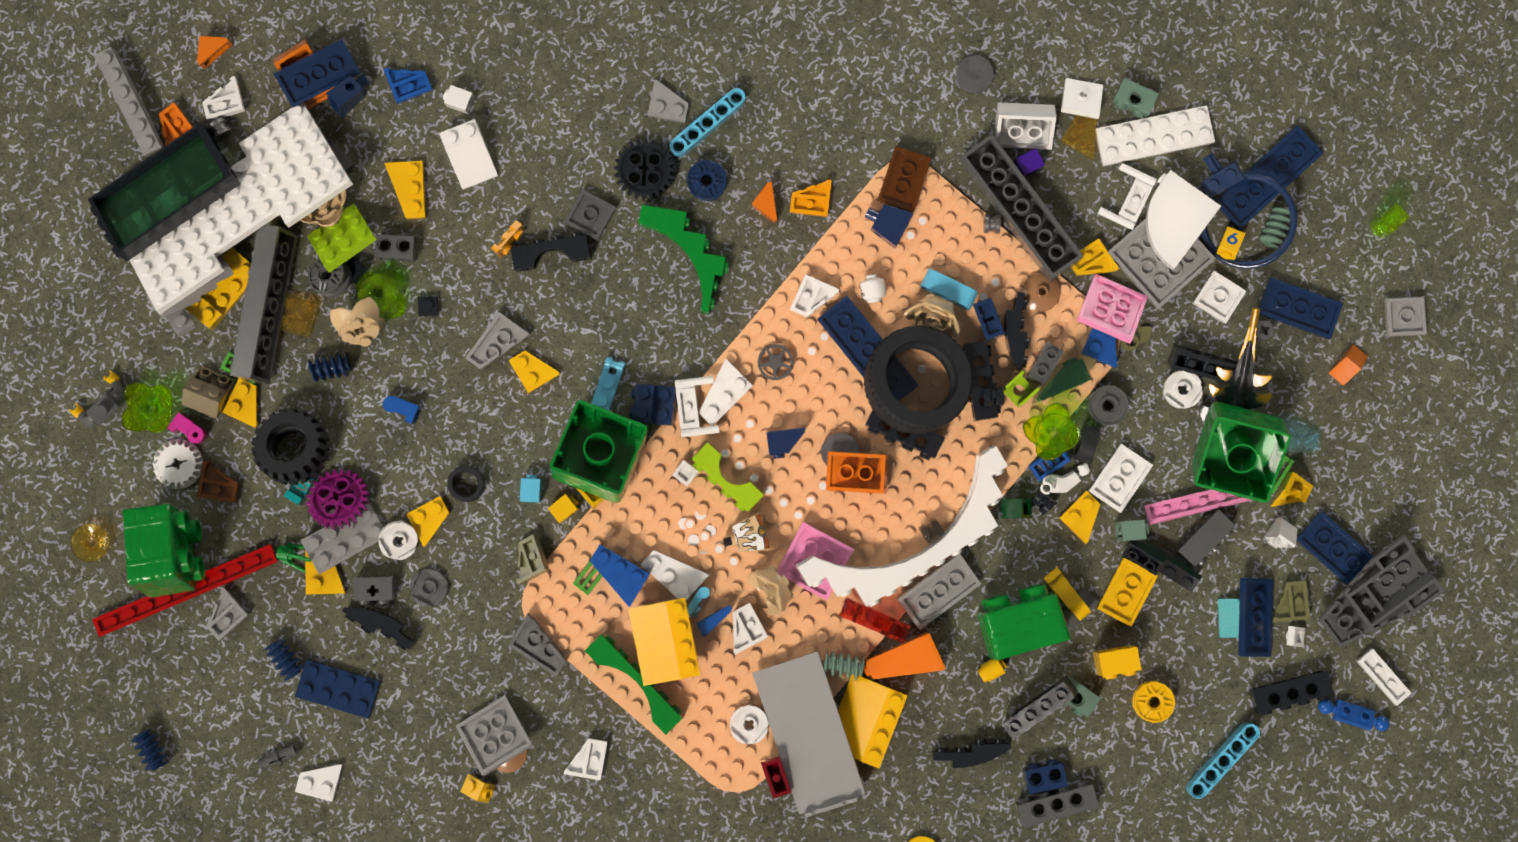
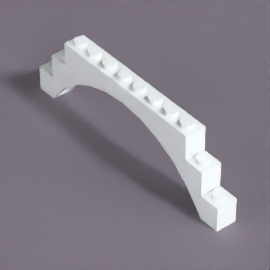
M992 445L977 454L972 483L965 503L955 520L933 543L902 561L875 567H852L834 564L811 555L795 566L809 587H817L824 582L822 579L826 578L836 596L839 597L841 595L844 597L852 592L851 589L854 588L862 603L866 607L868 605L872 607L880 602L879 599L886 595L888 597L894 594L899 586L909 585L917 575L921 577L927 574L930 567L934 565L937 567L943 564L948 556L958 555L962 552L961 548L966 545L972 546L979 541V537L983 535L988 536L995 531L994 528L998 524L987 506L991 507L1000 501L999 498L1003 495L992 475L996 477L1002 474L1004 468L1008 465L997 446Z

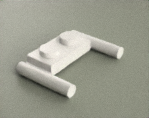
M1121 163L1119 170L1136 178L1118 215L1103 207H1100L1097 214L1133 230L1157 179Z
M713 376L675 380L681 437L720 433L719 425L700 427L695 386L714 383Z

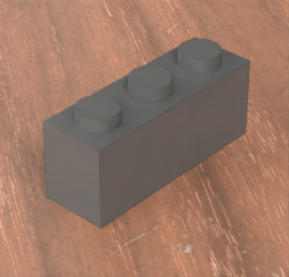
M1216 509L1175 551L1182 558L1186 559L1191 567H1200L1207 560L1205 556L1209 552H1215L1220 547L1219 542L1223 538L1227 539L1234 532L1232 529L1236 525L1219 509Z

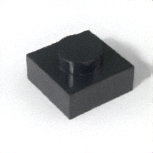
M351 257L347 264L352 271L351 282L357 284L367 271V268L357 258Z
M437 296L418 297L419 317L439 316Z

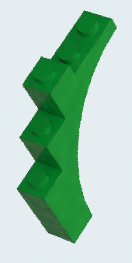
M641 205L639 226L655 230L667 236L689 256L701 284V312L709 314L710 310H714L715 299L712 298L713 291H717L718 280H715V277L723 278L724 273H728L729 263L726 262V257L704 253V251L709 249L710 240H706V234L685 231V229H689L690 218L687 217V212Z

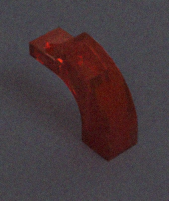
M846 598L839 614L840 617L903 644L911 628V625Z

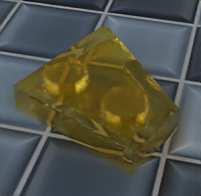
M1076 115L1060 142L1092 160L1095 154L1096 118Z

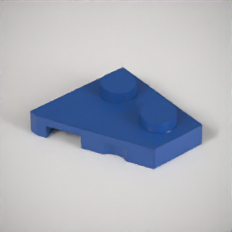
M383 69L397 104L433 91L425 71Z
M1091 328L1081 354L1116 368L1115 337Z

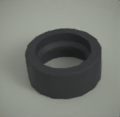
M1086 424L1082 427L1074 449L1073 458L1084 463L1091 461L1099 439L1100 430Z
M460 466L449 475L447 486L451 496L456 500L472 502L483 494L485 479L477 468ZM462 473H471L477 479V489L470 495L460 494L455 487L456 478Z

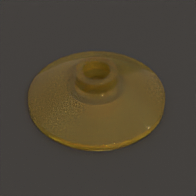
M88 523L81 525L74 531L71 537V549L74 555L85 562H94L101 559L109 549L110 540L108 533L97 524ZM91 539L95 540L94 546H91L89 543Z

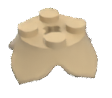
M346 190L300 221L308 224L316 223L322 227L335 225L343 213Z
M932 294L926 295L917 305L907 309L904 313L907 319H914V327L927 326L928 328L932 327L943 331L949 336H959V323L955 317L954 304L939 299Z
M371 297L357 302L353 310L342 307L330 310L332 325L338 331V335L342 340L350 344L363 347L369 346L371 341L378 336L379 331L385 326V319L379 318L378 305Z
M772 565L767 569L755 570L747 579L748 583L756 589L764 591L767 595L766 604L770 615H778L784 612L788 602L794 598L793 593L787 587L789 585L788 579L784 575L780 576Z

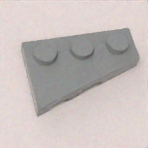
M498 312L465 359L482 370L530 336V334Z

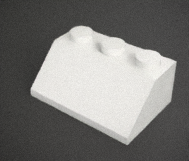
M997 103L995 139L1002 148L1052 150L1056 123L1055 105Z

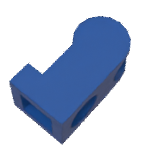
M387 396L383 401V408L387 412L405 415V421L415 425L422 407L395 396Z

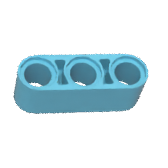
M932 269L927 270L920 285L921 288L966 310L971 309L978 295L976 290Z

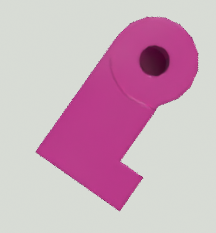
M178 412L167 427L174 433L181 431L187 435L188 440L192 443L201 444L207 439L206 430L183 413Z

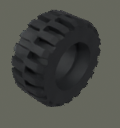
M290 408L289 412L286 409H281L278 414L271 413L269 419H263L260 422L262 426L256 428L254 432L256 438H252L251 444L255 447L251 449V452L255 457L256 465L272 480L278 481L283 485L288 483L291 486L298 485V481L304 484L308 482L309 477L314 479L317 476L316 472L319 469L321 471L324 469V461L329 459L327 451H330V444L328 443L330 439L324 427L312 415L303 410L298 411L295 408ZM290 433H304L306 445L301 455L292 461H278L276 450L279 442Z

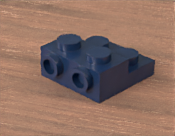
M636 384V388H633L631 393L632 399H634V407L630 409V418L642 424L674 426L676 387Z

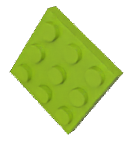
M354 203L343 210L341 218L335 225L330 227L320 226L307 235L329 273L377 240Z

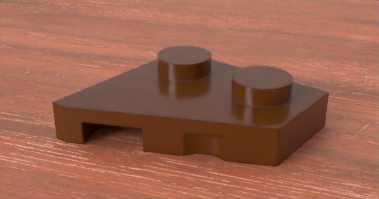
M203 460L197 497L237 503L240 484L210 462Z

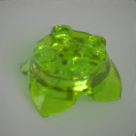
M390 270L380 273H365L356 284L357 302L371 297L378 305L379 317L397 318L404 315L406 303L401 294L404 287L402 275ZM383 290V297L375 298V293L377 291Z
M142 383L127 385L124 399L128 408L122 415L123 427L134 432L149 430L151 433H160L165 431L172 417L173 397L170 389L163 385L149 387ZM148 405L153 406V411H152V412H147V411H146V410H148V408H147Z
M1058 402L1049 405L1043 415L1033 416L1023 424L1025 436L1035 444L1037 455L1045 461L1056 459L1065 451L1075 447L1081 436L1079 427L1072 422L1069 411ZM1056 429L1058 434L1053 438L1050 432Z

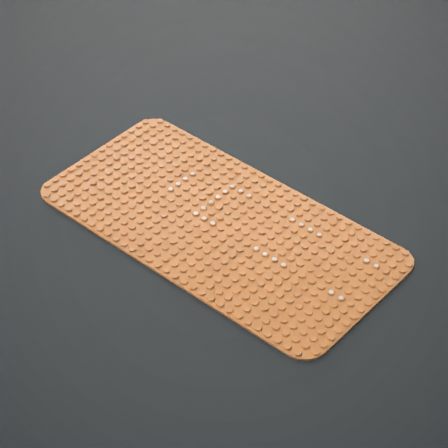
M890 163L874 175L703 376H713L715 381L725 359H727L753 385L713 425H719L720 433L681 437L677 406L675 409L674 426L661 425L645 444L622 501L612 503L604 500L595 509L591 507L546 560L550 570L530 580L523 591L522 610L524 617L528 613L532 615L568 659L567 661L709 783L723 791L739 793L753 789L766 778L761 762L780 757L769 724L765 737L755 744H742L731 733V716L738 708L752 705L759 707L765 713L752 673L817 651L823 665L826 651H828V656L832 651H835L836 657L841 652L844 659L847 654H850L851 660H853L855 655L858 656L859 662L863 657L866 660L906 612L897 600V597L937 567L935 565L930 567L929 572L921 577L917 575L909 585L899 586L894 594L888 597L886 595L879 599L880 602L872 607L869 605L866 607L862 603L854 588L851 589L852 592L844 597L841 595L839 597L836 596L832 590L826 601L789 581L787 587L793 593L794 598L788 602L785 611L778 615L769 614L766 604L767 595L764 591L756 589L747 582L749 575L757 569H767L771 565L777 570L803 522L854 549L846 566H883L902 561L922 551L938 539L952 524L965 503L973 479L977 454L992 445L997 446L1008 466L1004 468L1002 474L996 477L992 475V478L1004 496L1112 368L1081 354L1092 328L1076 321L1085 296L1063 277L1059 276L1055 280L1060 287V298L1052 309L1038 312L1027 306L1026 310L1022 311V317L1025 318L1024 328L1020 329V331L1027 332V337L1030 338L1029 348L1025 349L1024 356H1027L1026 368H1023L1025 373L1022 376L1034 389L1040 388L1023 406L1017 408L1004 393V405L1000 406L1001 413L998 414V418L974 422L969 398L965 408L953 421L942 429L934 431L945 437L936 458H930L929 461L920 457V453L915 450L910 452L903 449V444L897 441L894 444L885 440V435L881 433L875 435L867 431L868 427L865 424L872 408L868 403L869 400L866 398L864 378L817 321L821 315L845 296H848L879 336L884 339L898 329L914 326V319H907L904 313L907 309L917 305L926 295L932 294L939 299H943L920 287L927 270L932 269L976 290L978 295L973 304L992 298L1004 330L1005 312L1007 310L1013 311L1015 294L1017 292L1022 293L1023 285L1029 277L1035 274H1043L1021 243L1002 226H1000L999 234L994 232L983 233L984 215L986 213L931 167L928 168L913 216L896 249L871 231L874 222L865 218L869 207L880 212L884 203L877 200ZM805 274L839 289L835 296L808 318L790 310ZM877 274V277H881L885 281L886 295L882 298V301L867 303V300H864L861 296L860 282L866 279V275ZM1043 288L1039 289V294L1045 295V290ZM954 304L955 317L959 323L960 332L958 337L951 336V338L961 346V349L963 344L986 341L974 306L972 305L970 310H966ZM1005 336L987 342V345L991 346L992 357H989L990 364L994 365L995 375L992 376L993 383L997 384V387H1004L1020 373L1016 372L1010 360ZM1115 338V340H1116V355H1117V357H1118V355H1119L1120 339ZM1049 342L1064 352L1046 384L1040 386L1026 378V375L1043 345ZM769 345H782L793 356L792 371L781 380H770L764 377L758 368L759 354ZM781 348L769 349L773 355H779L783 351ZM908 349L897 354L898 360L919 385L901 399L899 403L919 412L930 411L941 405L946 399L950 388L949 377L942 363L930 353L918 349ZM767 351L761 357V364L768 362L769 355ZM785 352L782 357L783 363L790 366V357ZM977 357L974 359V364L977 367H983L984 361L982 358ZM769 366L761 367L767 375L774 377L773 370ZM781 367L777 370L776 377L784 375L789 369ZM979 376L977 383L980 386H986L987 380L985 377ZM713 383L695 386L698 412ZM1016 385L1013 389L1014 394L1017 396L1023 395V386ZM982 396L980 397L981 404H983ZM698 413V415H699L700 427H708V426H711V425ZM884 421L881 422V426L884 430L891 429V427L885 424ZM805 427V433L789 454H785V458L774 459L773 456H769L766 432ZM899 431V436L905 439L908 438L909 433ZM835 433H846L857 442L859 453L889 455L887 493L826 490L827 466L821 457V447L825 439ZM917 437L916 444L919 447H924L926 439L924 437ZM708 442L722 455L720 472L727 482L734 485H743L751 482L764 496L749 512L746 510L742 512L734 505L737 501L733 497L728 499L721 492L723 488L718 483L714 486L707 479L709 475L704 470L701 473L698 472L688 487L672 476V474L683 460L694 467L692 458ZM988 505L987 507L989 511H991L995 507V505L991 507ZM696 510L699 515H705L707 513L705 519H697L695 516ZM760 513L770 549L739 552L737 545L725 548L723 544L716 543H724L723 537L734 534L732 530L733 525ZM681 518H687L684 522L686 529H681L678 525ZM712 525L716 528L714 536L710 537L709 532L705 531L706 526ZM695 534L699 537L698 545L691 546L688 543L690 535ZM599 544L604 545L645 571L647 570L641 563L655 550L709 574L704 582L686 600L688 606L701 587H708L710 589V596L702 599L699 604L702 608L696 617L692 615L690 618L701 675L657 683L654 686L659 692L662 690L669 697L667 701L672 706L676 704L683 711L681 714L683 719L666 735L652 721L648 699L637 682L618 669L598 665L585 650L601 634L605 636L608 634L616 642L613 645L618 650L622 648L629 655L627 659L632 664L635 662L639 666L628 609L678 598L652 574L648 576L630 608L604 577L601 578L591 593L586 595L573 585V582L590 562ZM952 555L945 558V560L947 561L948 559H950ZM594 565L590 567V569L587 571L584 577L580 580L579 584L582 585V583L586 580V578L595 568ZM599 571L594 574L585 586L587 590L600 574ZM750 603L768 638L735 655L733 611ZM731 605L733 608L731 612L707 636L703 637L696 625L697 622ZM831 670L826 674L834 697L849 679H847L846 673L839 677L838 671L834 676L831 675ZM745 720L744 723H745L746 725H745L744 728H745V729H748V728L753 729V728H754V726H753V722H754V721H753V720H750V721Z

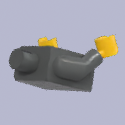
M111 370L109 371V377H103L106 382L111 384V389L86 412L78 403H75L76 408L74 410L69 409V412L88 428H93L96 424L100 426L127 401L124 398L125 392L119 382V376Z

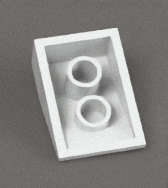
M475 119L439 133L463 190L498 176Z

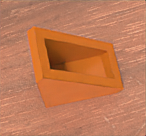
M199 36L197 63L203 69H206L233 44L225 37Z
M768 182L752 202V207L774 223L777 222L773 187L772 182Z
M1352 344L1328 374L1341 385H1344L1362 369L1368 356Z

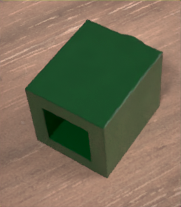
M1002 499L1000 508L1002 518L1032 519V499Z

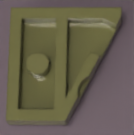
M533 534L519 542L517 567H520V578H517L516 582L517 585H522L550 569L537 534Z
M1306 580L1285 582L1272 616V622L1310 619Z

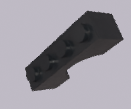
M582 232L571 234V237L568 238L555 236L550 241L538 239L534 240L533 244L526 245V242L516 243L515 247H510L514 270L522 272L535 269L539 258L550 251H560L566 254L572 263L591 260L588 237L586 234L583 235Z

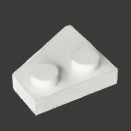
M805 274L790 310L808 318L835 296L839 289Z
M750 603L733 611L735 655L768 638Z
M588 738L565 769L564 774L601 780L608 741Z
M343 764L301 772L295 792L331 802L334 801Z

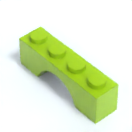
M707 442L692 458L694 461L693 466L700 473L704 470L709 475L707 479L714 486L718 483L723 488L721 492L728 499L733 497L737 501L734 505L742 512L745 510L749 512L764 495L751 482L743 485H734L727 482L720 472L722 455Z

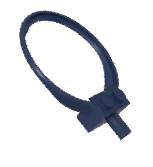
M1213 152L1204 157L1203 160L1212 175L1200 183L1206 191V196L1209 198H1213L1244 179V176H1247L1249 180L1262 181L1274 187L1285 199L1290 212V227L1285 241L1274 253L1263 259L1239 261L1222 258L1216 254L1218 249L1212 243L1206 226L1201 232V237L1207 249L1223 263L1243 269L1262 267L1278 259L1290 246L1297 228L1296 207L1290 194L1280 183L1267 175L1242 171L1236 160L1222 168Z

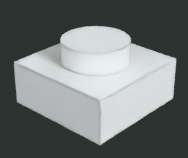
M683 460L672 476L688 487L699 471Z
M1288 626L1286 645L1303 647L1305 628Z

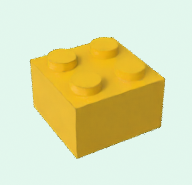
M1128 645L1093 652L1097 675L1106 678V680L1118 678L1117 674L1125 676L1136 675V671L1142 670L1136 646Z

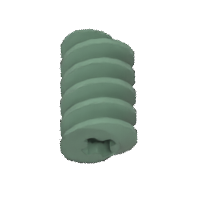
M1281 207L1272 209V214L1268 218L1269 221L1265 224L1266 228L1262 231L1264 235L1259 237V240L1264 245L1275 250L1279 248L1277 244H1283L1284 242L1280 237H1287L1283 230H1289L1286 223H1290L1289 210Z
M826 651L823 665L824 671L827 674L831 670L832 676L838 671L839 677L846 673L847 679L854 674V680L857 681L859 676H862L865 657L859 662L856 655L851 660L850 654H847L844 659L841 652L836 657L835 651H832L829 656L828 651Z

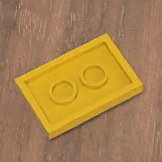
M1123 557L1096 609L1132 627L1158 575L1155 576Z

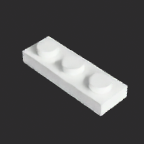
M1370 648L1357 660L1358 664L1395 706L1399 705L1411 694L1374 649Z

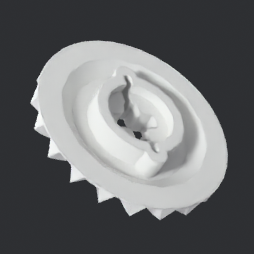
M182 439L170 440L163 443L157 449L154 455V462L152 463L154 467L153 472L157 479L169 488H186L195 483L200 477L203 458L199 449L193 443ZM175 459L187 461L179 465V469L171 466L175 463Z

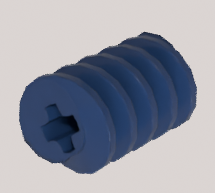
M345 352V358H342L341 354L338 353L336 360L333 355H330V361H327L326 357L323 356L322 362L316 357L314 364L309 359L308 367L312 379L315 382H319L320 378L323 381L327 380V376L330 379H334L335 375L337 378H341L342 374L346 377L349 376L351 362L348 352Z
M281 639L270 644L263 651L270 650L266 656L273 657L271 660L272 664L278 663L275 667L276 670L283 669L279 675L281 677L287 675L284 679V682H287L298 675L304 665H296L299 658H291L295 652L288 653L287 651L291 646H283L286 639Z
M153 728L136 735L131 740L132 743H138L134 747L135 750H142L138 757L145 756L141 761L142 764L148 763L144 768L145 771H154L170 763L169 761H162L166 754H159L163 747L156 748L160 741L152 740L156 736V733L149 734Z

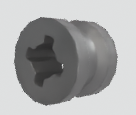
M223 117L212 121L208 125V129L214 133L213 137L216 141L222 140L232 133L231 128L227 127L226 120Z
M985 214L983 233L994 232L999 234L1001 215L990 216Z
M1268 321L1258 322L1256 340L1264 341L1272 337L1274 333L1273 325Z

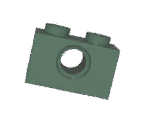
M1124 78L1112 103L1118 109L1132 111V114L1138 118H1147L1159 93ZM1130 96H1136L1139 103H1132Z
M1145 519L1115 522L1117 541L1147 539L1146 535H1149V527L1145 523Z
M1067 675L1077 688L1081 699L1077 703H1073L1071 700L1063 706L1070 705L1073 707L1072 712L1081 718L1083 715L1089 717L1101 698Z

